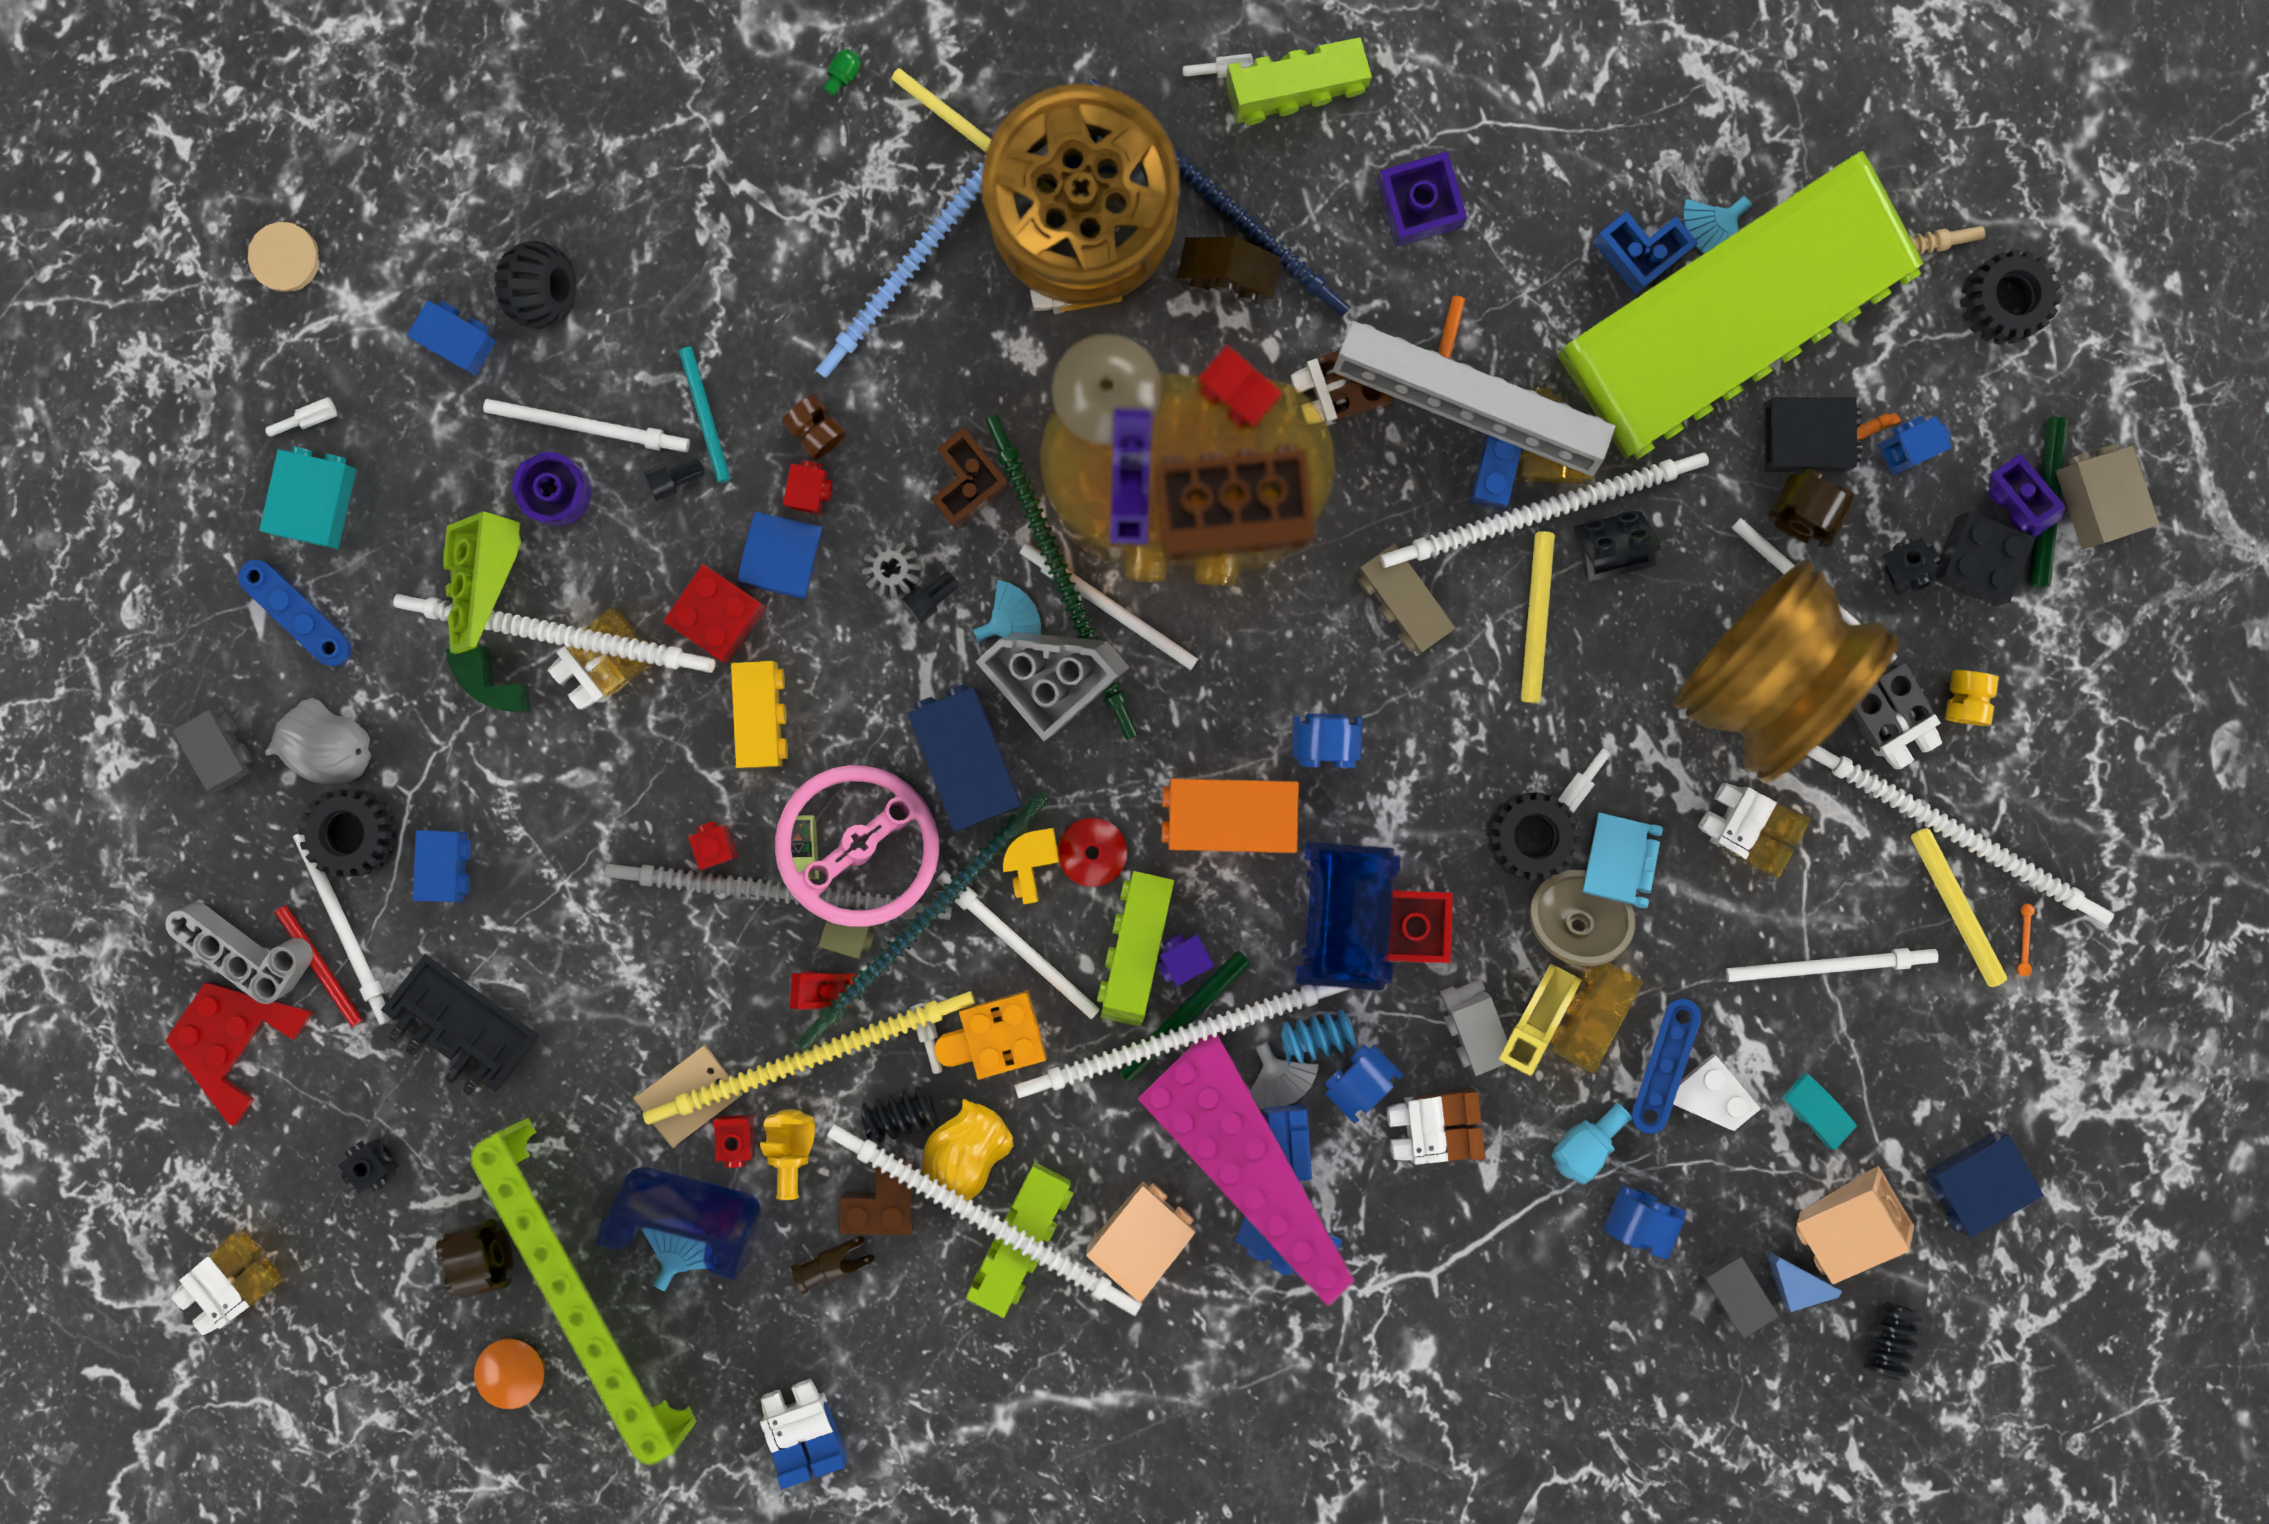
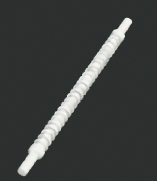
M1702 452L1674 462L1671 459L1664 460L1659 463L1658 467L1652 464L1650 470L1643 467L1641 473L1634 470L1631 476L1628 473H1624L1622 479L1619 476H1615L1613 481L1606 479L1604 484L1596 482L1595 487L1589 484L1586 486V490L1580 487L1577 489V493H1574L1572 490L1568 491L1567 496L1561 493L1558 499L1551 496L1549 502L1542 499L1540 505L1533 502L1530 508L1523 505L1521 511L1514 508L1512 514L1505 511L1502 517L1495 514L1493 520L1486 517L1484 523L1477 520L1474 526L1471 523H1467L1465 529L1461 526H1458L1455 532L1452 529H1448L1446 535L1443 532H1439L1436 538L1430 535L1428 540L1423 537L1416 539L1410 546L1380 555V560L1384 568L1415 558L1422 561L1430 558L1431 553L1435 556L1439 555V550L1446 553L1449 547L1456 550L1458 544L1465 547L1467 546V541L1475 544L1477 538L1484 541L1486 535H1489L1491 538L1495 537L1496 532L1503 535L1505 529L1512 532L1514 526L1518 529L1523 528L1524 523L1531 526L1533 520L1540 523L1542 517L1549 520L1552 514L1555 517H1559L1561 511L1564 514H1568L1570 509L1577 511L1579 506L1587 508L1588 503L1594 506L1597 504V500L1602 503L1606 501L1607 497L1613 500L1616 494L1622 497L1625 491L1631 494L1634 492V488L1641 491L1643 485L1650 488L1653 482L1659 485L1662 480L1664 482L1675 480L1679 474L1709 465V459L1707 454Z
M397 594L393 601L395 608L424 613L426 618L440 619L441 621L448 620L449 612L453 607V603H450L448 600L442 601L434 597H429L425 600ZM492 610L484 628L485 630L493 629L494 632L502 631L503 634L511 633L513 636L519 634L522 638L528 636L531 640L537 638L539 641L555 642L557 645L564 643L566 647L573 645L575 649L582 647L585 651L591 649L594 653L601 651L603 655L610 653L611 656H617L619 654L621 658L628 656L630 660L637 658L639 662L646 660L648 664L656 662L658 666L664 664L667 668L678 669L681 666L711 673L715 667L714 659L683 653V650L679 647L669 646L667 648L664 644L658 647L656 643L648 644L647 641L639 643L637 639H633L630 642L628 637L621 639L619 635L612 637L610 633L603 635L600 631L594 633L589 629L585 631L583 628L575 629L574 626L566 627L565 624L558 626L555 622L549 624L546 620L540 622L537 618L531 620L529 617L522 618L520 615L513 616L511 613L504 615L502 611L495 613Z
M1816 746L1808 754L1809 757L1832 769V774L1838 778L1843 779L1846 777L1847 783L1856 782V788L1863 786L1864 792L1869 793L1872 791L1874 798L1881 796L1882 803L1889 801L1891 808L1898 806L1900 813L1907 811L1909 818L1916 816V822L1921 823L1924 821L1925 827L1933 826V831L1936 833L1942 831V836L1945 838L1951 836V842L1959 841L1960 847L1968 846L1969 852L1977 851L1978 857L1986 856V862L1993 860L1995 867L2002 865L2004 872L2011 870L2013 877L2019 875L2021 882L2028 880L2030 887L2037 885L2039 892L2046 890L2048 897L2055 895V901L2060 902L2063 900L2065 907L2071 910L2079 909L2105 925L2112 921L2114 913L2084 897L2083 891L2076 887L2070 889L2069 883L2061 884L2060 878L2052 879L2051 873L2044 875L2043 869H2035L2034 863L2027 865L2025 858L2018 860L2016 853L2009 855L2007 848L2000 850V844L1995 843L1992 845L1990 838L1983 840L1981 833L1974 835L1972 828L1965 830V824L1957 825L1956 819L1948 820L1947 814L1939 815L1938 809L1930 810V804L1923 806L1921 799L1914 801L1912 794L1905 796L1903 789L1896 791L1895 784L1888 786L1886 779L1879 781L1877 774L1870 776L1868 769L1861 771V765L1853 766L1851 759L1845 756L1839 758L1820 746Z
M1347 976L1316 986L1310 983L1301 986V991L1297 992L1296 989H1293L1290 995L1283 992L1281 998L1274 995L1272 1001L1265 998L1263 1004L1255 1001L1253 1007L1246 1004L1244 1010H1240L1237 1007L1235 1013L1231 1014L1230 1011H1226V1016L1223 1017L1217 1014L1215 1020L1208 1017L1205 1023L1198 1020V1025L1196 1026L1189 1023L1187 1029H1183L1180 1026L1178 1032H1174L1172 1029L1169 1030L1168 1035H1164L1161 1032L1159 1038L1155 1039L1154 1036H1151L1148 1042L1145 1039H1141V1044L1139 1045L1132 1042L1130 1048L1122 1045V1050L1120 1051L1113 1048L1111 1054H1107L1104 1051L1102 1057H1098L1095 1054L1093 1055V1060L1089 1061L1087 1058H1084V1062L1081 1064L1078 1061H1074V1066L1069 1067L1068 1064H1065L1062 1070L1059 1067L1049 1069L1047 1075L1014 1086L1018 1098L1049 1088H1053L1056 1091L1064 1088L1067 1082L1073 1085L1075 1079L1083 1082V1077L1085 1076L1092 1079L1094 1073H1098L1101 1076L1103 1070L1107 1069L1108 1072H1112V1067L1117 1066L1118 1069H1121L1124 1063L1131 1066V1061L1133 1060L1140 1063L1142 1057H1146L1149 1060L1151 1054H1155L1158 1057L1161 1051L1169 1053V1049L1172 1047L1178 1050L1181 1044L1188 1047V1042L1193 1041L1194 1044H1197L1199 1038L1206 1041L1209 1035L1216 1038L1218 1032L1225 1035L1227 1029H1231L1234 1032L1236 1026L1240 1025L1241 1028H1245V1023L1248 1022L1254 1025L1256 1019L1263 1022L1266 1016L1273 1019V1014L1275 1013L1282 1016L1284 1010L1291 1013L1293 1007H1297L1300 1010L1303 1004L1307 1007L1316 1005L1318 999L1351 989Z
M835 1124L829 1131L827 1137L858 1154L857 1159L864 1163L872 1162L873 1168L881 1167V1173L888 1171L890 1178L895 1176L899 1178L898 1182L900 1184L903 1181L907 1182L908 1189L913 1186L916 1188L917 1194L924 1192L925 1199L932 1197L934 1198V1204L941 1202L943 1209L949 1207L952 1209L951 1214L960 1213L961 1220L966 1217L969 1219L970 1225L974 1222L977 1223L978 1230L982 1228L987 1229L986 1234L994 1233L996 1240L1003 1238L1004 1245L1011 1243L1013 1250L1018 1248L1022 1250L1021 1254L1023 1256L1026 1253L1030 1254L1031 1261L1036 1258L1040 1260V1266H1043L1044 1263L1047 1264L1049 1271L1056 1269L1057 1276L1064 1274L1066 1281L1073 1279L1076 1287L1079 1284L1083 1285V1291L1091 1290L1092 1296L1100 1301L1106 1299L1134 1316L1140 1309L1142 1303L1111 1286L1112 1282L1104 1276L1100 1277V1279L1097 1278L1095 1271L1092 1274L1088 1273L1086 1266L1082 1269L1078 1267V1261H1075L1074 1264L1071 1263L1069 1256L1062 1258L1061 1251L1054 1253L1052 1252V1246L1045 1248L1043 1246L1044 1242H1035L1033 1235L1030 1238L1026 1237L1025 1230L1020 1233L1017 1231L1016 1225L1009 1227L1008 1220L1001 1222L999 1221V1215L992 1217L990 1210L982 1211V1205L975 1207L972 1205V1199L968 1202L964 1200L963 1194L959 1197L956 1196L955 1189L951 1191L946 1190L947 1185L939 1186L937 1179L930 1181L929 1174L922 1176L920 1169L913 1171L911 1164L903 1165V1159L895 1160L893 1153L889 1156L886 1155V1150L884 1148L878 1150L877 1144L868 1139L864 1142Z

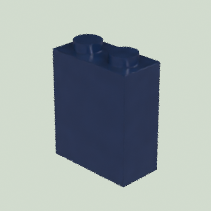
M1998 1130L1925 1171L1930 1180L1927 1183V1187L1938 1202L1942 1200L1948 1211L1944 1216L1950 1227L1955 1232L1959 1231L1971 1238L2044 1196L2010 1135Z

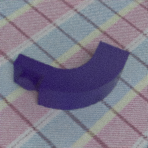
M1114 408L1110 543H1148L1152 410Z

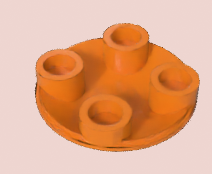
M503 1338L490 1344L478 1357L474 1370L475 1384L480 1395L491 1405L502 1409L520 1408L531 1402L541 1390L546 1364L537 1351L529 1344L517 1339Z

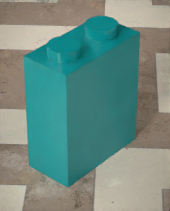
M291 446L290 452L278 449L259 531L338 550L357 469L346 465V458L325 454L324 459L312 457L313 451Z

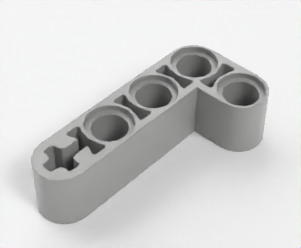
M199 902L191 903L171 912L165 922L166 930L174 940L262 1004L272 1003L290 993L313 958L311 946L301 938L290 939L267 952L209 907ZM287 953L290 954L293 962L288 959ZM242 959L246 962L247 967L243 964ZM270 980L274 983L275 988L271 985Z

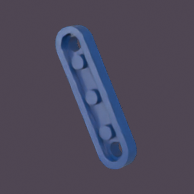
M250 560L240 568L238 580L242 589L320 663L336 667L345 664L352 654V645L347 636L271 564L261 560ZM258 571L260 579L258 582L253 583L251 575L253 572ZM333 642L335 651L329 655L326 652V646L328 643Z
M1677 999L1670 1003L1666 1009L1632 1112L1635 1126L1645 1134H1657L1668 1123L1701 1023L1700 1010L1691 1000ZM1680 1012H1687L1690 1015V1020L1686 1024H1681L1676 1019L1677 1015ZM1651 1110L1657 1113V1120L1654 1123H1647L1644 1120V1114L1647 1111Z

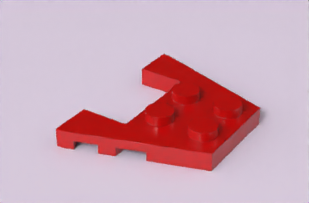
M205 982L165 1041L227 1123L235 1126L238 1125L255 1098L228 1081L226 1076L265 1021L291 1040L296 1039L314 1012L306 1008L287 1005L277 1000L269 1004H262L242 990L213 982Z

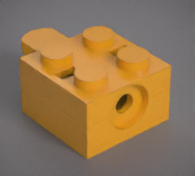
M1029 990L961 1009L959 1014L963 1029L943 1034L936 1041L935 1056L943 1066L954 1067L973 1061L978 1080L1043 1062L1047 1059ZM999 1007V1010L991 1012V1009Z

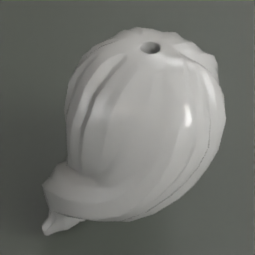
M310 698L302 700L297 707L291 709L276 723L272 741L265 754L278 755L287 767L309 781L328 785L351 782L363 775L371 759V753L368 750L370 737L358 723L350 718L332 714L321 701Z

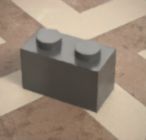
M207 710L172 730L206 791L220 792L255 771L250 763L253 761V757L249 749L243 743H239L233 733L236 731V727L232 719L226 713H222V711Z
M1731 1251L1698 1272L1704 1281L1699 1285L1702 1292L1710 1303L1716 1301L1721 1308L1722 1313L1718 1317L1729 1333L1735 1331L1744 1339L1779 1317L1744 1259L1735 1251Z

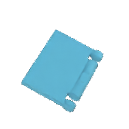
M1598 813L1582 893L1635 905L1640 908H1648L1649 900L1644 897H1635L1636 890L1642 893H1651L1660 842L1646 838L1647 833L1653 836H1661L1663 827Z

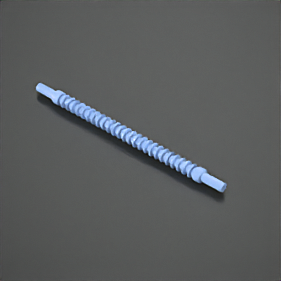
M978 163V171L972 170L973 177L965 179L967 182L966 186H959L960 193L953 194L954 200L946 202L948 208L946 210L940 209L942 215L934 217L935 224H928L929 231L921 233L922 240H915L916 247L914 249L910 247V254L902 256L904 262L896 264L898 269L895 272L890 271L891 278H885L883 280L885 285L877 287L879 290L878 294H871L873 300L865 302V310L859 309L860 316L852 318L854 321L852 325H846L848 329L846 333L840 332L836 337L835 341L837 344L815 369L824 378L830 375L847 352L853 353L858 346L856 341L864 339L862 336L863 332H870L868 326L876 324L875 317H882L881 310L889 308L887 305L889 301H895L893 296L895 293H901L899 288L902 285H908L906 279L914 277L912 272L920 270L919 263H926L925 256L933 254L931 251L932 247L938 248V240L945 239L943 234L946 231L951 232L950 225L958 223L956 220L958 216H964L963 209H970L969 202L977 200L975 197L976 193H982V170L984 163Z

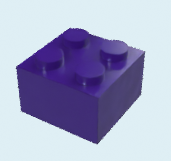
M1448 151L1380 171L1376 182L1396 247L1463 227L1467 220V215Z

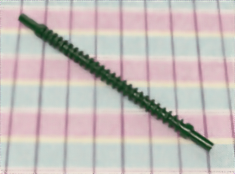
M998 414L985 419L999 451L996 456L1001 465L1005 464L1006 469H1004V473H1009L1010 475L1008 482H1013L1014 487L1012 491L1018 493L1016 501H1021L1022 506H1020V510L1026 511L1024 519L1030 520L1028 528H1033L1035 533L1032 534V537H1037L1039 541L1036 543V546L1041 547L1043 550L1040 555L1045 556L1047 559L1044 565H1049L1051 568L1048 574L1054 575L1055 579L1052 580V583L1058 584L1059 588L1056 592L1062 593L1063 597L1060 601L1066 603L1067 606L1064 610L1069 611L1071 614L1068 619L1073 620L1075 623L1072 628L1074 630L1077 629L1079 632L1076 637L1100 640V637H1095L1094 635L1096 628H1091L1090 626L1092 619H1087L1086 617L1088 610H1083L1082 608L1084 601L1078 599L1080 591L1074 590L1076 582L1070 581L1072 573L1066 572L1068 564H1063L1061 560L1064 558V555H1059L1058 553L1060 546L1054 544L1056 536L1050 535L1052 527L1046 526L1048 518L1042 517L1041 513L1044 512V509L1038 508L1037 504L1040 500L1034 498L1033 495L1036 491L1031 490L1029 487L1032 482L1030 480L1027 481L1025 478L1028 472H1023L1021 469L1024 463L1018 462L1017 458L1020 457L1017 447L1011 446ZM1114 681L1102 693L1106 694L1104 698L1105 704L1108 709L1112 708L1125 739L1128 740L1137 736L1138 733L1125 705L1127 701L1125 693L1122 690L1119 691L1120 683Z

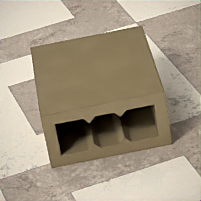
M2117 444L2095 450L2097 457L2090 458L2089 452L2067 459L2069 466L2055 471L2082 550L2160 525L2133 445L2118 450Z

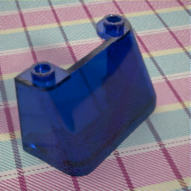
M1305 842L1304 859L1310 860V865L1314 867V870H1307V877H1310L1306 947L1302 948V955H1308V958H1304L1303 966H1297L1296 984L1374 991L1384 990L1386 983L1391 984L1393 980V962H1388L1394 876L1398 877L1400 873V855H1395L1394 849L1390 847Z
M639 1167L626 1175L599 1227L595 1245L611 1249L625 1248L633 1241L638 1226L705 1242L704 1263L706 1268L715 1275L735 1279L748 1265L761 1214V1206L759 1200L748 1192L648 1167Z

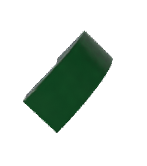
M479 645L476 648L458 654L451 653L450 649H446L447 660L454 677L470 696L484 705L495 709L516 713H531L528 685L517 683L493 686L490 650L488 647Z

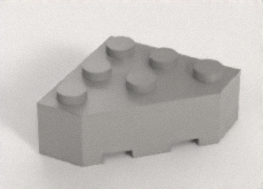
M1012 632L1001 638L976 661L978 666L1043 741H1046L1062 729L1130 668L1108 641Z

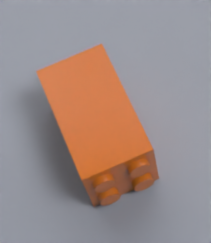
M1170 779V786H1163L1162 807H1169V821H1162L1161 842H1167L1169 850L1297 853L1299 782Z

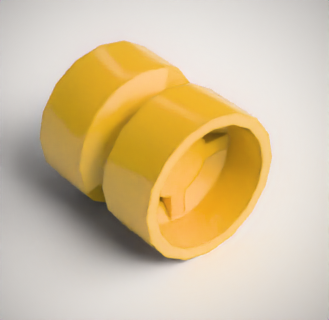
M1953 670L1949 690L1954 694V697L1947 700L1944 719L1963 724L1991 726L1994 706L1990 703V699L1996 697L1999 677L1981 672Z

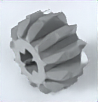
M887 540V551L884 552L878 544H875L873 549L878 556L874 558L871 555H865L864 560L873 564V567L862 569V574L874 576L866 585L872 589L880 584L877 595L880 597H884L888 588H890L891 598L898 599V588L900 587L908 595L911 590L906 583L910 581L913 584H919L920 579L911 575V572L921 571L922 565L919 563L909 564L916 559L918 554L914 550L905 554L907 549L905 542H901L896 551H894L893 541ZM895 561L899 562L896 566L900 569V573L898 575L892 574L890 578L885 577L888 575L884 570L886 564L892 566Z

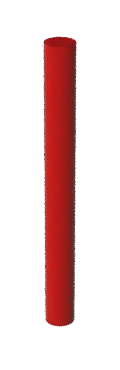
M287 905L277 909L274 914L291 939L301 938L311 946L313 958L309 966L351 1028L361 1023L363 1018Z

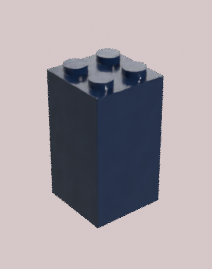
M965 684L945 691L947 697L936 701L935 698L929 697L913 704L915 710L907 713L954 832L962 831L1023 806L979 692L974 687L968 688Z

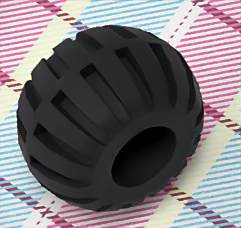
M528 241L512 247L499 260L496 267L498 271L495 272L494 278L496 282V287H494L495 294L499 297L497 301L501 309L510 319L522 326L541 329L554 326L569 315L570 308L573 309L577 280L576 275L573 273L574 267L571 261L561 250L551 244Z

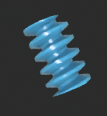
M1342 1009L1337 1010L1335 1021L1329 1012L1323 1014L1322 1024H1320L1315 1015L1310 1016L1308 1027L1301 1018L1296 1019L1295 1030L1291 1028L1288 1022H1283L1281 1038L1288 1066H1290L1291 1055H1294L1300 1064L1304 1063L1305 1052L1310 1054L1313 1061L1317 1060L1319 1049H1322L1327 1057H1331L1332 1046H1336L1340 1054H1344L1345 1046L1348 1042L1353 1050L1357 1051L1350 1018L1346 1016Z

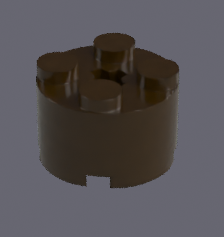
M1805 469L1803 474H1791L1788 476L1768 515L1769 518L1773 516L1777 518L1774 525L1788 536L1804 543H1808L1810 538L1820 540L1819 547H1829L1834 543L1852 509L1851 501L1854 494L1844 487H1835L1824 481V476L1818 471Z
M487 1219L450 1229L445 1233L443 1240L437 1241L436 1254L438 1259L443 1262L446 1274L444 1285L448 1295H458L466 1299L503 1289L510 1285L512 1277L506 1279L507 1269L513 1268L512 1250L504 1230L497 1231L493 1226L498 1223L496 1220Z

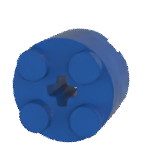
M1294 714L1292 719L1291 757L1296 758L1299 766L1320 767V761H1332L1334 767L1355 768L1356 760H1361L1363 717L1354 715V722H1350V719L1345 718L1343 714H1306V721H1301V716Z
M1365 1044L1362 1045L1349 1058L1354 1064L1345 1073L1338 1069L1325 1082V1085L1329 1088L1325 1095L1354 1124L1359 1121L1355 1114L1360 1109L1366 1114L1394 1087L1389 1081L1394 1075L1399 1080L1404 1076L1375 1045L1370 1049Z
M1622 1185L1616 1195L1603 1230L1607 1231L1608 1235L1629 1246L1649 1250L1651 1247V1255L1669 1259L1685 1221L1687 1211L1670 1203L1665 1205L1658 1202V1197L1647 1191L1635 1190Z

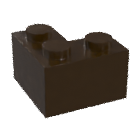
M1235 236L1187 237L1183 246L1177 278L1189 283V289L1196 292L1209 293L1210 288H1214L1225 293L1238 294L1237 299L1240 301L1257 303L1258 299H1273L1281 258Z

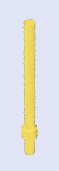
M898 68L891 78L894 82L980 149L987 152L992 139L902 69ZM1046 181L1041 182L1038 186V190L1044 194H1049L1056 190Z

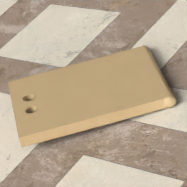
M703 1045L642 1093L635 1095L633 1100L645 1112L674 1101L675 1097L679 1094L686 1092L691 1095L693 1089L700 1092L702 1086L710 1088V1083L712 1082L719 1085L720 1079L729 1081V1074L707 1046ZM740 1090L738 1096L730 1094V1099L728 1100L722 1097L720 1103L712 1101L709 1107L703 1104L701 1110L694 1108L691 1114L682 1116L679 1113L652 1124L670 1147L674 1149L678 1143L742 1096L743 1092Z

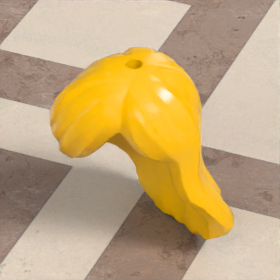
M963 1099L962 1109L959 1114L944 1123L929 1136L923 1150L922 1176L929 1174L930 1181L937 1179L939 1186L946 1184V1190L951 1191L955 1189L956 1196L959 1197L963 1194L964 1200L969 1201L982 1191L994 1164L1009 1154L1013 1148V1136L1001 1117L993 1110L981 1104H975L972 1101L969 1102Z

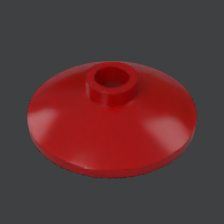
M1099 818L1079 820L1072 824L1060 839L1058 846L1059 863L1064 873L1079 885L1086 887L1106 885L1113 881L1125 866L1127 859L1125 839L1118 828L1106 820ZM1089 846L1098 848L1099 856L1096 859H1089L1086 856L1085 852Z

